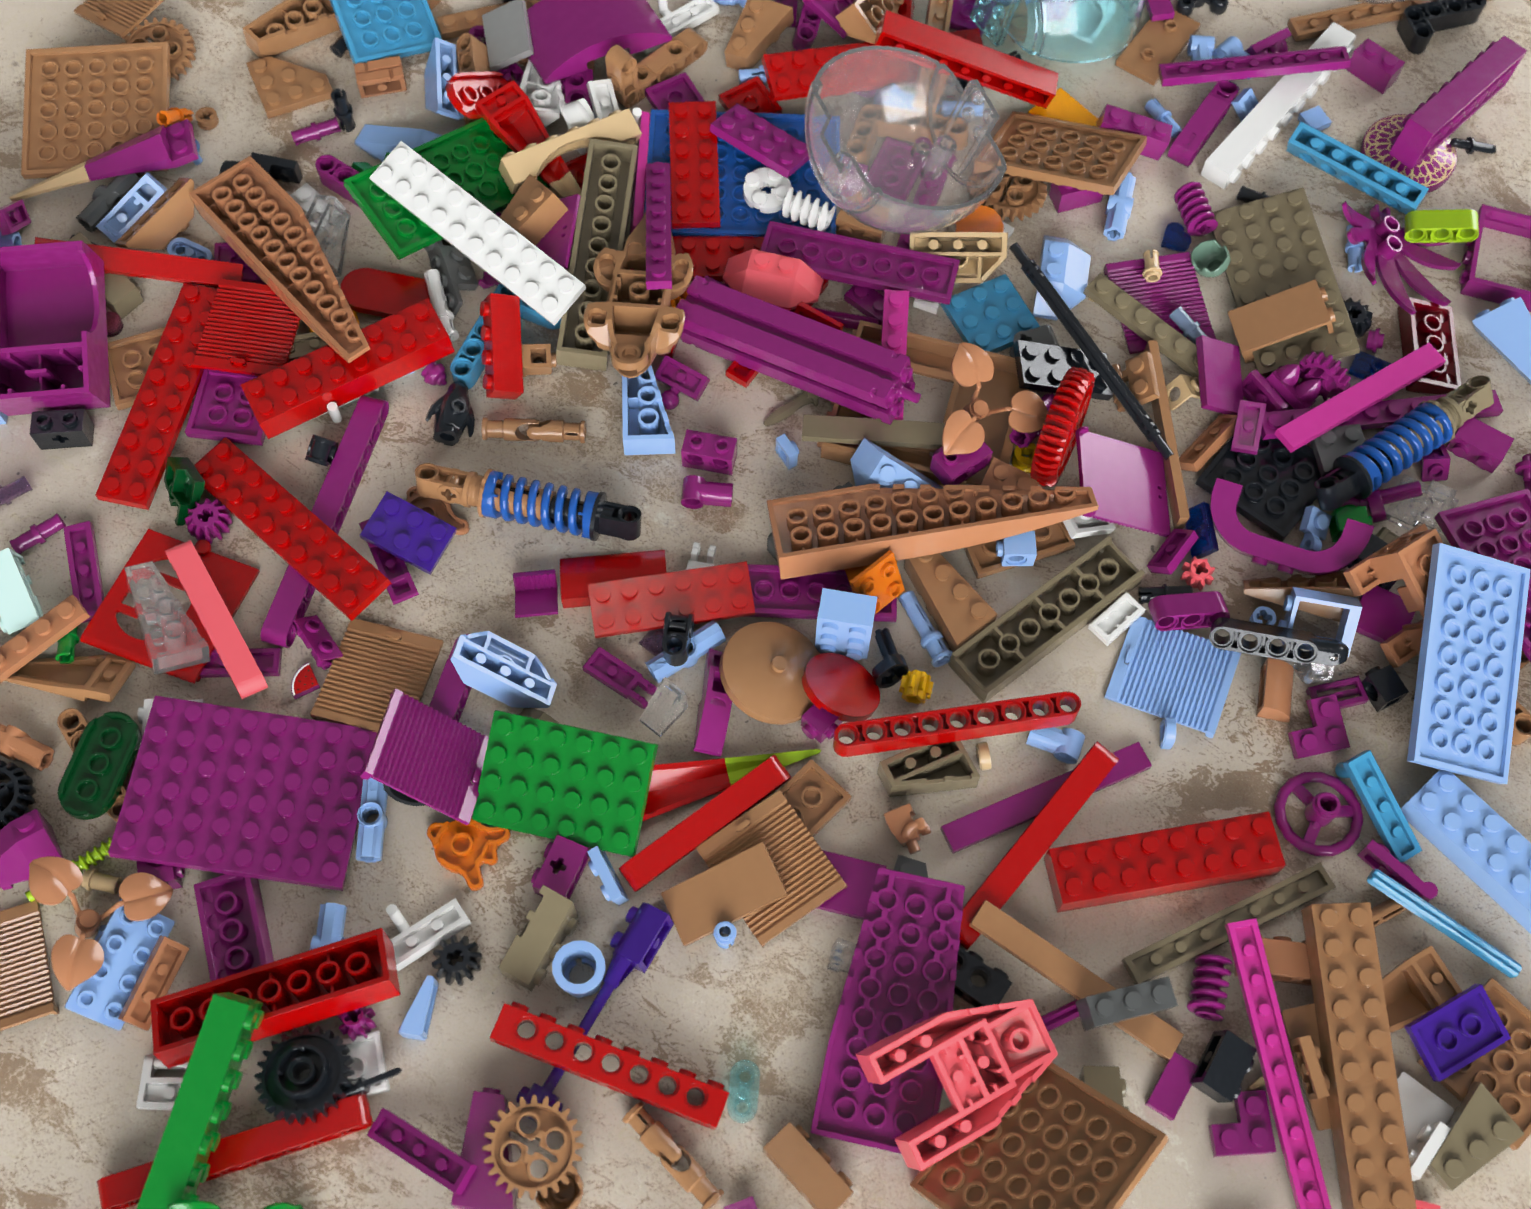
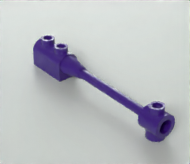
M642 902L639 908L632 906L629 909L625 921L629 923L624 933L617 931L612 937L610 946L615 949L612 952L613 956L603 981L604 984L578 1026L585 1030L584 1035L587 1036L613 990L617 989L630 972L635 968L644 974L646 973L674 925L668 913ZM581 1045L574 1049V1056ZM554 1067L543 1086L533 1083L531 1088L524 1086L519 1091L516 1102L519 1104V1098L523 1096L526 1103L530 1104L532 1096L536 1095L537 1102L541 1104L544 1098L548 1096V1106L552 1107L560 1099L553 1094V1091L565 1071ZM560 1102L558 1111L561 1113L563 1109V1103Z

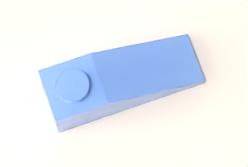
M147 172L96 227L115 243L163 195L167 188Z

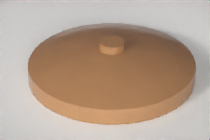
M776 622L752 623L738 630L724 647L719 664L721 682L731 701L748 716L768 724L783 725L801 720L802 715L814 705L804 691L802 676L807 663L811 658L818 655L819 652L808 638L792 627Z

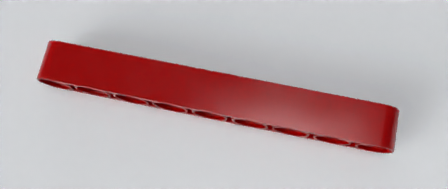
M1065 691L840 724L835 729L833 749L839 756L851 757L1065 726L1075 721L1081 707V700L1075 693ZM1061 705L1069 706L1072 711H1064ZM1040 709L1045 715L1039 716L1033 710ZM1013 713L1018 719H1009L1006 714ZM986 717L991 723L984 724L978 718ZM958 721L963 727L956 728L950 722ZM924 725H931V726H933L936 730H935V731H932V732H929V731H926V730L923 728V726H924ZM904 729L908 732V734L905 736L898 735L895 732V730ZM877 733L880 738L873 740L867 734ZM841 737H849L853 742L845 744L839 739Z
M1098 741L1090 748L962 908L963 914L959 940L960 945L966 950L981 935L970 927L969 924L982 903L987 900L999 909L1004 906L1119 761L1116 755Z
M357 1094L337 1100L339 1108L328 1107V1117L318 1113L315 1123L307 1117L304 1125H301L296 1118L292 1124H288L285 1118L280 1121L276 1120L221 1138L215 1152H210L207 1164H210V1170L205 1182L371 1127L373 1119L367 1094ZM153 1161L97 1180L101 1209H125L137 1205Z

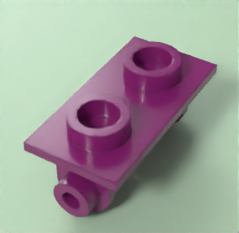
M317 615L294 619L297 629L296 634L302 639L308 649H312L311 654L318 667L326 670L331 667L332 659L343 657L342 652Z

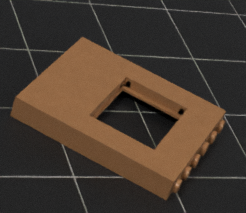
M860 320L858 329H853L851 335L881 346L882 325ZM907 332L906 356L910 358L913 373L954 383L943 423H945L953 412L963 410L964 406L971 402L970 397L975 391L976 384L971 387H965L956 382L953 377L951 364L958 344ZM985 351L993 362L994 374L988 382H981V389L977 397L984 400L990 410L1006 406L1011 407V398L1016 393L1028 391V389L1019 388L1015 358ZM834 402L830 403V405H834L832 412L827 411L826 416L871 418ZM1008 411L991 414L977 422L984 429V442L993 451L991 460L995 457L1007 464L1010 463L1014 443L1011 442L1009 437L1012 428L1008 424L1010 413ZM818 442L817 447L821 448L820 458L851 465L850 459L859 447V444ZM879 446L944 488V485L930 470L932 456L929 454L930 452L934 453L937 449ZM988 466L960 485H980Z

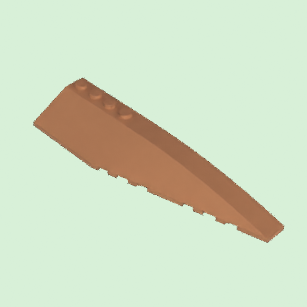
M251 156L189 193L198 213L260 279L343 359L350 363L370 350L366 338L302 207Z
M865 484L767 500V507L780 578L782 580L871 565L889 550L893 552L895 560L898 561L988 543L1098 510V503L1092 487L1056 486L1054 490H1045L1041 486H1030V490H1014V486H1003V489H990V485H945L944 488H934L928 484H920V488L914 489L904 488V484H893V488H882L880 484Z

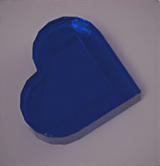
M1172 222L1166 227L1161 247L1183 252L1189 249L1192 238L1188 233L1184 232V227L1180 223Z

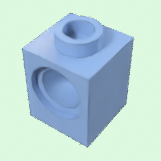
M1035 531L996 541V556L1001 557V566L1034 565L1037 556Z

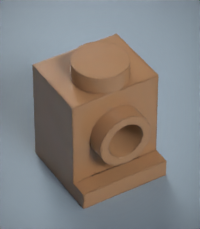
M522 344L523 377H526V375H552V368H556V352L551 353L550 344ZM537 360L542 361V363H534V362L537 361Z

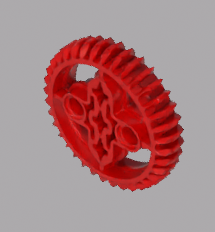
M1071 367L1065 373L1043 423L1033 456L1030 475L1032 479L1037 480L1040 485L1045 487H1053L1060 480L1076 444V430L1082 427L1087 414L1095 377L1093 373L1088 372L1086 369Z

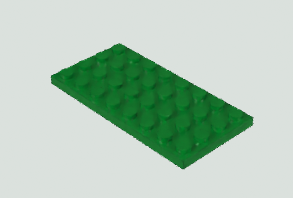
M480 118L412 149L494 214L506 209L516 194H511L499 171L502 157L509 152H513V150L490 129L489 124L484 118ZM381 163L344 180V186L398 260L444 239L370 180L369 177ZM538 175L537 180L541 182L543 185H545L547 188H550V186Z

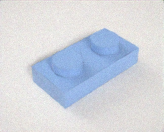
M598 846L587 851L591 859L588 861V865L596 877L599 875L603 883L600 889L606 900H611L619 906L627 902L629 899L605 851L600 850Z

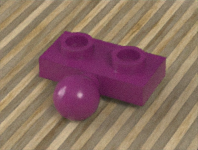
M665 355L655 373L656 380L671 387L670 390H666L661 394L666 410H672L678 406L679 392L698 402L710 381L708 377Z

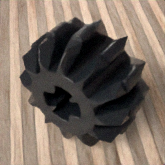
M1350 297L1344 301L1355 335L1360 339L1370 329L1373 313L1368 311L1369 305L1363 306L1361 305V300L1354 302Z
M456 935L451 936V944L449 945L446 941L441 940L440 944L443 950L437 949L433 952L434 956L439 958L432 962V967L438 969L436 976L439 979L445 977L447 985H451L456 978L457 984L462 986L464 983L463 977L465 976L470 981H473L474 976L471 971H481V966L476 962L483 958L480 952H476L478 949L477 943L469 944L467 936H463L460 942H458ZM461 956L463 961L456 962L454 966L452 959H458Z

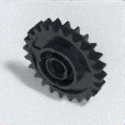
M305 1025L303 1032L300 1033L296 1028H293L290 1037L285 1033H281L282 1041L280 1043L271 1041L272 1051L262 1052L267 1057V1060L257 1062L262 1072L255 1074L254 1077L261 1083L254 1088L261 1094L258 1100L263 1105L266 1104L264 1109L270 1114L274 1112V1117L279 1121L285 1116V1121L288 1124H292L296 1118L301 1125H304L306 1118L309 1117L315 1123L318 1113L328 1117L327 1108L332 1106L338 1109L339 1106L336 1099L347 1097L343 1092V1088L352 1087V1083L347 1077L355 1074L354 1070L348 1067L354 1060L350 1055H347L350 1049L346 1044L342 1045L344 1041L339 1035L334 1037L335 1034L330 1029L324 1033V1030L318 1025L312 1032V1029ZM310 1069L309 1075L299 1080L300 1074L304 1070Z

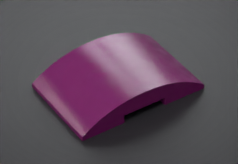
M541 0L527 10L534 54L529 56L528 59L545 85L588 70L587 62L606 56L609 49L615 45H620L623 49H627L631 55L672 40L671 34L647 0Z

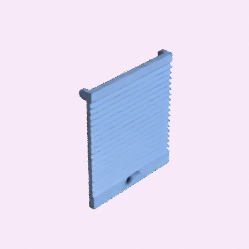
M1140 616L1129 627L1104 698L1163 719L1174 718L1176 723L1204 732L1206 737L1213 738L1241 653L1218 649L1211 644L1209 639L1199 637L1193 633L1189 634L1183 630L1159 631L1155 628L1152 620Z

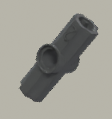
M135 173L117 176L108 186H98L93 193V201L76 217L78 222L91 233L95 231L98 223L140 180V177Z

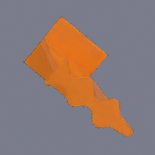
M890 550L871 565L845 569L853 593L877 597L875 614L905 591L897 561Z

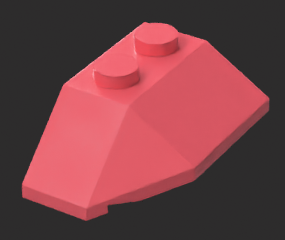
M756 249L730 257L723 275V282L729 288L789 311L796 309L797 304L800 302L806 304L818 302L824 281L821 276L801 259Z

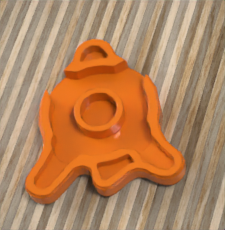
M472 818L468 825L454 820L443 823L435 822L427 829V836L432 841L438 862L448 871L464 877L469 889L472 891H478L484 885L481 866L483 864L495 865L498 861V847L507 842L511 837L509 829L487 827Z

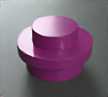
M1376 328V331L1369 330L1366 350H1372V353H1376L1377 348L1382 349L1385 334H1380V328Z

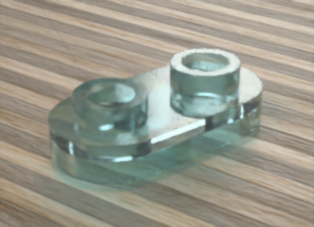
M750 1060L738 1061L733 1065L730 1072L727 1110L729 1116L738 1123L751 1121L757 1113L760 1071L758 1066ZM741 1073H749L751 1079L748 1082H742L739 1078ZM743 1102L748 1105V1110L745 1113L738 1112L736 1107L739 1103Z

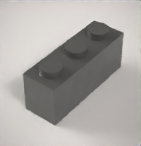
M1169 976L1088 996L1076 1001L1084 1031L1178 1006Z

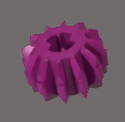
M206 498L204 504L195 502L196 508L188 509L189 516L185 518L189 534L195 537L197 541L204 539L209 541L210 544H212L214 538L222 541V533H230L228 526L233 524L229 514L230 511L217 499L211 502Z

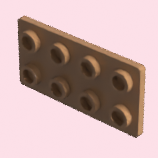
M1311 1003L1282 1010L1281 1015L1316 1129L1318 1131L1330 1129L1331 1123L1327 1097L1330 1096L1328 1092L1330 1082L1327 1074L1323 1071L1315 1005Z

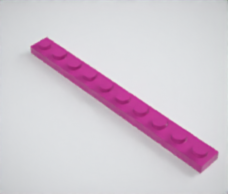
M1257 918L1227 923L1225 927L1296 1208L1332 1209Z

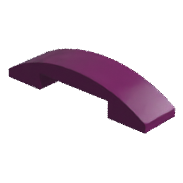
M369 519L359 523L361 530L364 529ZM367 542L379 571L392 583L387 587V591L393 605L419 595L405 562Z

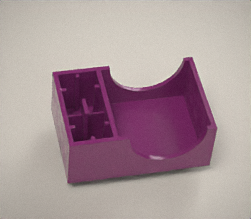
M82 240L0 247V412L7 416L32 414V412L111 407L104 261Z

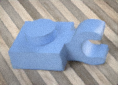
M1314 505L1307 506L1299 529L1305 533L1300 548L1309 551H1321V540L1326 539L1332 516Z

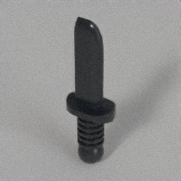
M1467 137L1466 140L1453 138L1450 141L1452 147L1465 149L1467 154H1473L1474 151L1488 154L1496 153L1495 145L1477 142L1473 137Z
M394 1068L367 1080L361 1077L358 1079V1082L352 1084V1087L343 1088V1092L347 1097L362 1092L365 1094L369 1093L370 1086L400 1074L402 1069Z

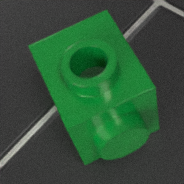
M1350 504L1333 510L1330 514L1332 517L1329 525L1332 542H1337L1340 539L1348 518L1373 525L1371 516H1368L1366 506L1356 507V505Z

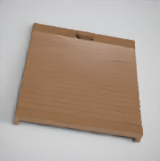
M87 0L73 11L76 15L124 38L164 0Z
M356 618L353 621L350 620L343 641H341L339 646L343 657L333 660L315 706L311 710V718L357 726L378 733L391 698L390 694L395 688L402 691L404 695L413 697L414 700L419 702L421 701L443 646V640Z
M780 790L696 847L707 866L711 868L761 842L765 843L789 895L743 917L762 947L838 892L847 888L844 880Z
M37 900L0 911V1031L50 1014H59V1008L54 1000L40 906Z

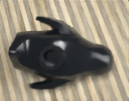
M453 382L448 387L445 395L437 399L430 406L425 419L428 422L435 414L433 439L438 443H444V445L454 446L459 442L466 426L468 427V436L472 437L475 424L474 413L468 396V387L462 382Z

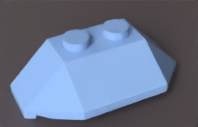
M435 37L424 72L425 107L432 112L460 120L464 118V115L455 109L446 92L447 81L454 74L459 73L456 44Z
M1044 235L1039 268L1071 310L1086 297L1083 292L1088 283L1091 256L1067 238ZM1036 289L1033 316L1058 320Z
M865 437L850 459L855 486L880 484L882 488H893V484H904V488L918 489L920 484H928L934 488H943Z
M490 631L476 632L468 635L463 634L458 637L450 660L464 684L510 707H550L557 683L553 678H550L546 668L535 654Z

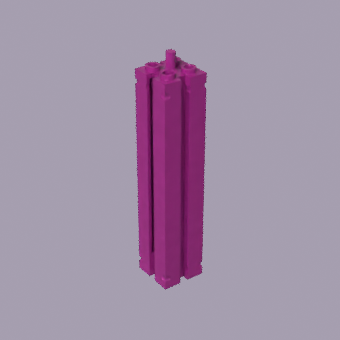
M696 275L688 287L686 299L681 298L676 308L683 309L685 312L684 328L681 335L682 342L689 345L694 344L699 349L732 362L736 361L739 365L753 369L871 418H878L886 424L891 425L894 418L900 416L903 410L902 400H909L914 403H918L921 394L914 391L915 382L910 358L901 353L896 354L893 350L711 280L706 281L705 278Z

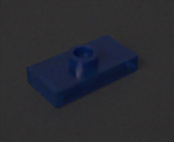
M1360 351V353L1355 354L1348 374L1364 380L1392 363Z
M1202 502L1189 508L1190 517L1185 525L1186 529L1195 530L1199 537L1191 547L1192 558L1196 556L1197 559H1201L1219 551L1210 504Z

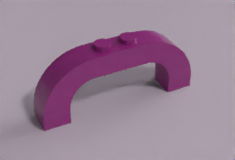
M1217 478L1212 491V520L1222 540L1238 553L1251 557L1252 563L1265 567L1267 563L1278 566V571L1292 575L1293 571L1305 575H1327L1346 568L1364 551L1374 529L1372 525L1348 518L1341 537L1336 544L1326 550L1309 551L1252 533L1244 528L1236 514V507L1243 490V485Z

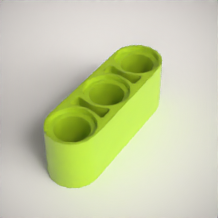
M1472 209L1414 210L1408 212L1404 217V236L1406 241L1410 243L1471 242L1479 236L1478 213Z

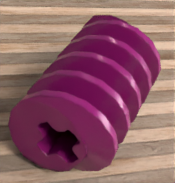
M1189 182L1176 191L1174 201L1177 204V209L1180 211V216L1189 235L1194 237L1204 236L1213 232L1218 227V222L1215 220L1214 213L1211 212L1212 208L1208 204L1209 200L1205 197V191L1202 189L1200 182Z
M1199 955L1194 961L1198 967H1195L1192 972L1193 976L1196 977L1191 980L1193 990H1190L1189 998L1192 1001H1189L1186 1007L1191 1013L1200 1018L1222 1022L1224 1017L1217 1014L1216 1010H1225L1226 1006L1218 1002V999H1226L1228 995L1220 991V988H1228L1230 985L1229 982L1222 979V976H1231L1232 973L1225 969L1224 965H1232L1233 962L1219 955Z

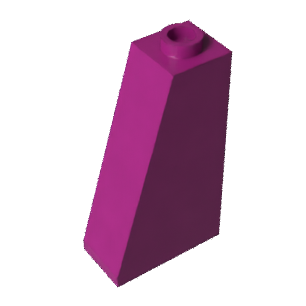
M483 1087L482 1092H473L461 1156L476 1165L477 1168L462 1195L453 1192L451 1205L455 1208L517 1209L515 1188L509 1194H506L508 1185L506 1182L496 1186L495 1184L500 1177L498 1173L491 1176L488 1175V1172L494 1167L493 1163L484 1164L483 1162L484 1159L491 1156V1152L482 1150L483 1146L491 1144V1140L485 1138L484 1134L487 1132L494 1133L495 1131L489 1122L491 1120L501 1121L497 1114L499 1109L506 1114L508 1113V1101L504 1095H500L501 1090ZM511 1145L506 1146L503 1150V1157L508 1162H513Z

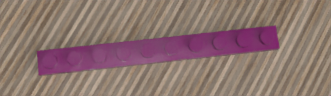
M1492 390L1494 403L1480 411L1474 418L1495 417L1503 412L1496 390ZM1447 394L1380 401L1338 426L1360 424L1362 430L1385 428L1415 409L1422 401L1437 400ZM1313 408L1265 412L1261 431L1262 440L1277 439L1274 433L1278 428Z

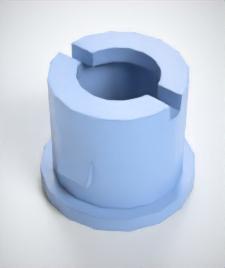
M584 940L572 941L563 945L556 953L552 962V974L556 983L571 996L577 998H584L588 995L592 996L602 986L605 974V959L601 950L593 943ZM581 958L582 964L590 965L595 972L594 976L583 984H573L569 979L570 972L577 965L576 959Z

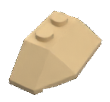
M910 232L909 249L958 259L960 263L955 283L983 284L1007 258L1008 232Z

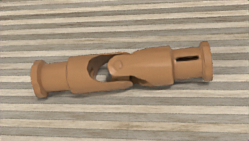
M483 417L481 433L483 440L503 438L504 441L543 440L556 443L574 440L585 443L586 420H582L580 423H570L555 419L540 422V420L504 418V420H488L487 417ZM529 424L527 436L519 431V426Z
M642 1101L637 1103L628 1111L622 1121L625 1124L629 1123L640 1135L639 1140L650 1152L660 1157V1161L665 1169L687 1193L691 1192L703 1205L702 1209H710L725 1192L722 1189L718 1190L706 1177L707 1172L682 1145L674 1143L668 1129L659 1120L655 1121L644 1109L645 1104ZM682 1156L686 1158L689 1169L684 1172L672 1168L679 1163Z

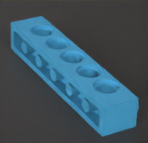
M1300 122L1288 141L1286 152L1405 215L1418 209L1429 188L1303 122Z

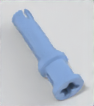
M914 591L903 593L900 596L901 598H899V602L921 637L920 644L922 648L926 649L932 658L931 664L935 668L950 662L953 652L948 650L943 642L942 633L935 630L917 600Z

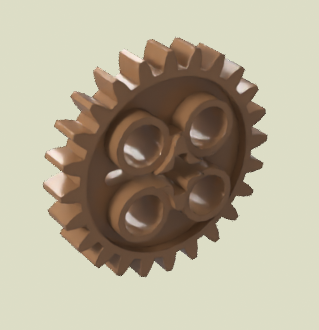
M154 17L152 23L144 19L143 26L138 24L136 26L137 29L130 32V36L126 35L123 38L126 43H119H149L147 39H151L152 42H168L170 45V84L171 78H175L177 81L180 80L179 73L186 75L187 73L184 68H192L193 66L190 61L196 60L193 54L197 52L194 46L195 42L188 29H184L182 23L177 25L174 19L168 23L166 17H163L161 22H158L157 18Z
M978 168L977 172L973 173L969 187V195L972 196L973 203L977 202V205L988 206L1000 215L1002 221L1009 217L1011 222L1014 221L1015 217L1023 221L1024 215L1031 218L1033 212L1038 213L1039 208H1043L1047 195V184H1044V181H1034L1030 178L1010 176L1009 174L996 171L990 172Z
M536 1095L532 1096L530 1104L526 1103L523 1096L520 1097L519 1107H515L512 1102H508L509 1112L507 1114L500 1109L497 1111L501 1121L491 1120L489 1122L490 1126L495 1129L494 1133L487 1132L484 1134L485 1138L491 1140V1144L483 1146L482 1150L491 1152V1156L484 1159L483 1162L484 1164L493 1163L494 1166L488 1172V1175L491 1176L498 1173L500 1177L495 1185L499 1186L506 1182L508 1184L506 1194H509L513 1188L518 1189L517 1199H521L525 1191L529 1192L530 1200H534L536 1191H540L542 1197L547 1198V1188L549 1187L555 1193H558L559 1186L557 1182L561 1181L568 1185L570 1182L565 1174L567 1172L576 1174L577 1170L571 1164L572 1162L582 1161V1157L575 1154V1150L582 1149L584 1144L575 1142V1138L583 1133L582 1131H573L572 1129L578 1120L568 1121L566 1119L570 1112L569 1108L562 1113L558 1111L560 1101H557L552 1107L548 1106V1096L544 1098L541 1104L537 1102ZM524 1117H531L536 1122V1130L531 1134L523 1133L520 1130L519 1122ZM514 1132L529 1143L534 1139L538 1140V1148L555 1156L557 1162L553 1163L538 1152L529 1155L527 1153L528 1146L509 1137V1133ZM552 1132L558 1133L563 1139L561 1148L556 1150L550 1149L546 1143L547 1135ZM515 1145L519 1148L520 1158L518 1161L508 1162L504 1159L503 1150L506 1146ZM540 1160L545 1163L547 1172L544 1177L535 1178L531 1174L530 1165L532 1162Z

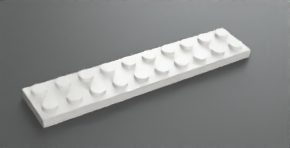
M402 141L369 177L374 184L514 295L518 296L552 325L555 326L586 289L585 284Z

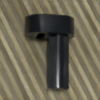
M884 628L883 630L878 629L875 631V639L883 657V660L872 669L873 679L879 688H889L902 679V675L906 676L909 671L904 656L897 652L889 629Z

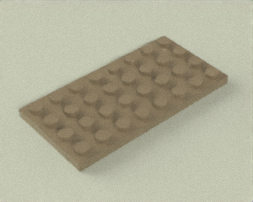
M1304 187L1213 212L1215 220L1218 222V227L1212 232L1214 239L1219 245L1226 246L1230 254L1231 262L1225 274L1236 308L1316 279L1319 288L1324 286L1328 297L1325 305L1327 308L1332 307L1336 322L1332 323L1333 333L1329 334L1325 325L1252 351L1255 368L1263 377H1268L1280 366L1299 364L1306 354L1309 355L1312 351L1317 355L1321 351L1325 357L1332 355L1333 360L1360 353L1354 329Z

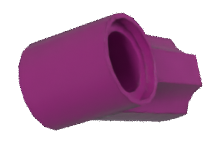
M696 475L684 477L681 495V505L690 509H699L703 505L731 507L733 484L708 482L703 477Z

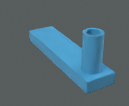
M1364 750L1345 762H1339L1335 767L1337 776L1351 779L1390 854L1398 861L1404 862L1421 852L1422 849L1371 750Z

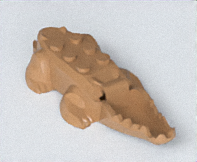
M646 211L642 220L627 238L623 250L616 251L615 249L604 247L595 258L593 265L594 275L599 286L608 293L607 301L588 303L583 315L584 326L588 336L596 343L598 348L610 351L613 367L622 376L627 378H634L643 374L652 364L656 355L669 353L673 346L678 343L684 328L685 312L683 309L670 307V302L686 291L693 276V263L689 254L678 253L676 255L671 233L672 289L646 290Z

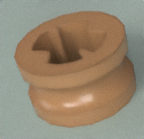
M203 107L195 114L198 126L203 130H212L219 123L217 113L211 107Z

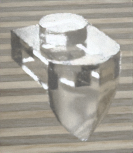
M1296 662L1293 665L1297 677L1305 684L1333 682L1334 666Z

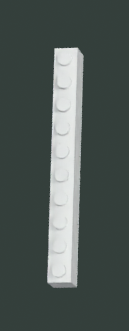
M1333 22L1309 49L1346 46L1350 56L1355 49L1353 43L1357 35ZM1337 70L1284 75L1206 159L1201 176L1223 190L1230 183L1234 184L1240 177L1241 170L1250 167L1254 161V156L1256 154L1260 155L1265 150L1267 142L1269 140L1273 141L1277 137L1280 127H1286L1291 121L1293 113H1299L1306 102L1305 100L1307 98L1311 99L1318 90V86H1323L1327 82L1331 74L1330 72H1336Z

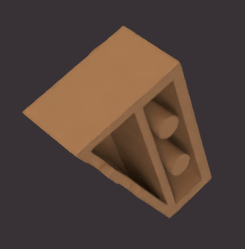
M747 0L724 51L727 67L736 70L752 69L762 56L766 54V50L771 44L779 40L781 33L794 23L793 7L772 0Z

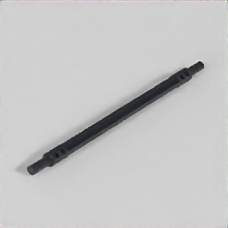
M1017 242L1012 244L1009 249L1022 265V271L1149 442L1152 441L1165 460H1167L1174 453L1161 437L1162 432L1035 261L1029 259Z

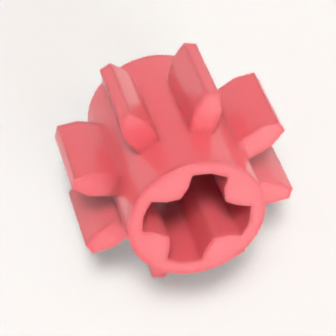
M1194 556L1191 563L1185 562L1181 569L1184 572L1180 579L1185 580L1186 584L1192 588H1198L1202 591L1205 584L1211 585L1214 580L1211 575L1215 567H1210L1207 558L1203 560L1197 559Z

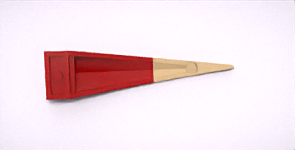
M514 80L475 103V109L489 124L490 129L515 153L522 151L529 144L545 142L550 137L530 99ZM561 155L551 161L539 174L562 198L575 194L581 196L582 190Z

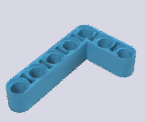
M501 283L494 291L496 294L514 295ZM520 299L521 319L551 330L560 329L561 319L554 326ZM481 315L450 365L453 381L464 383L468 389L476 384L485 368V365L482 364L484 341L481 340V328L483 326V316Z

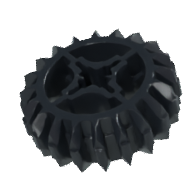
M1 760L0 780L10 781L0 783V830L9 822L21 817L24 813L30 812L31 809L28 808V805L36 803L32 797L36 793L35 788L32 786L34 783L32 778L26 774L27 772L23 768H19L15 763L9 762L7 764Z

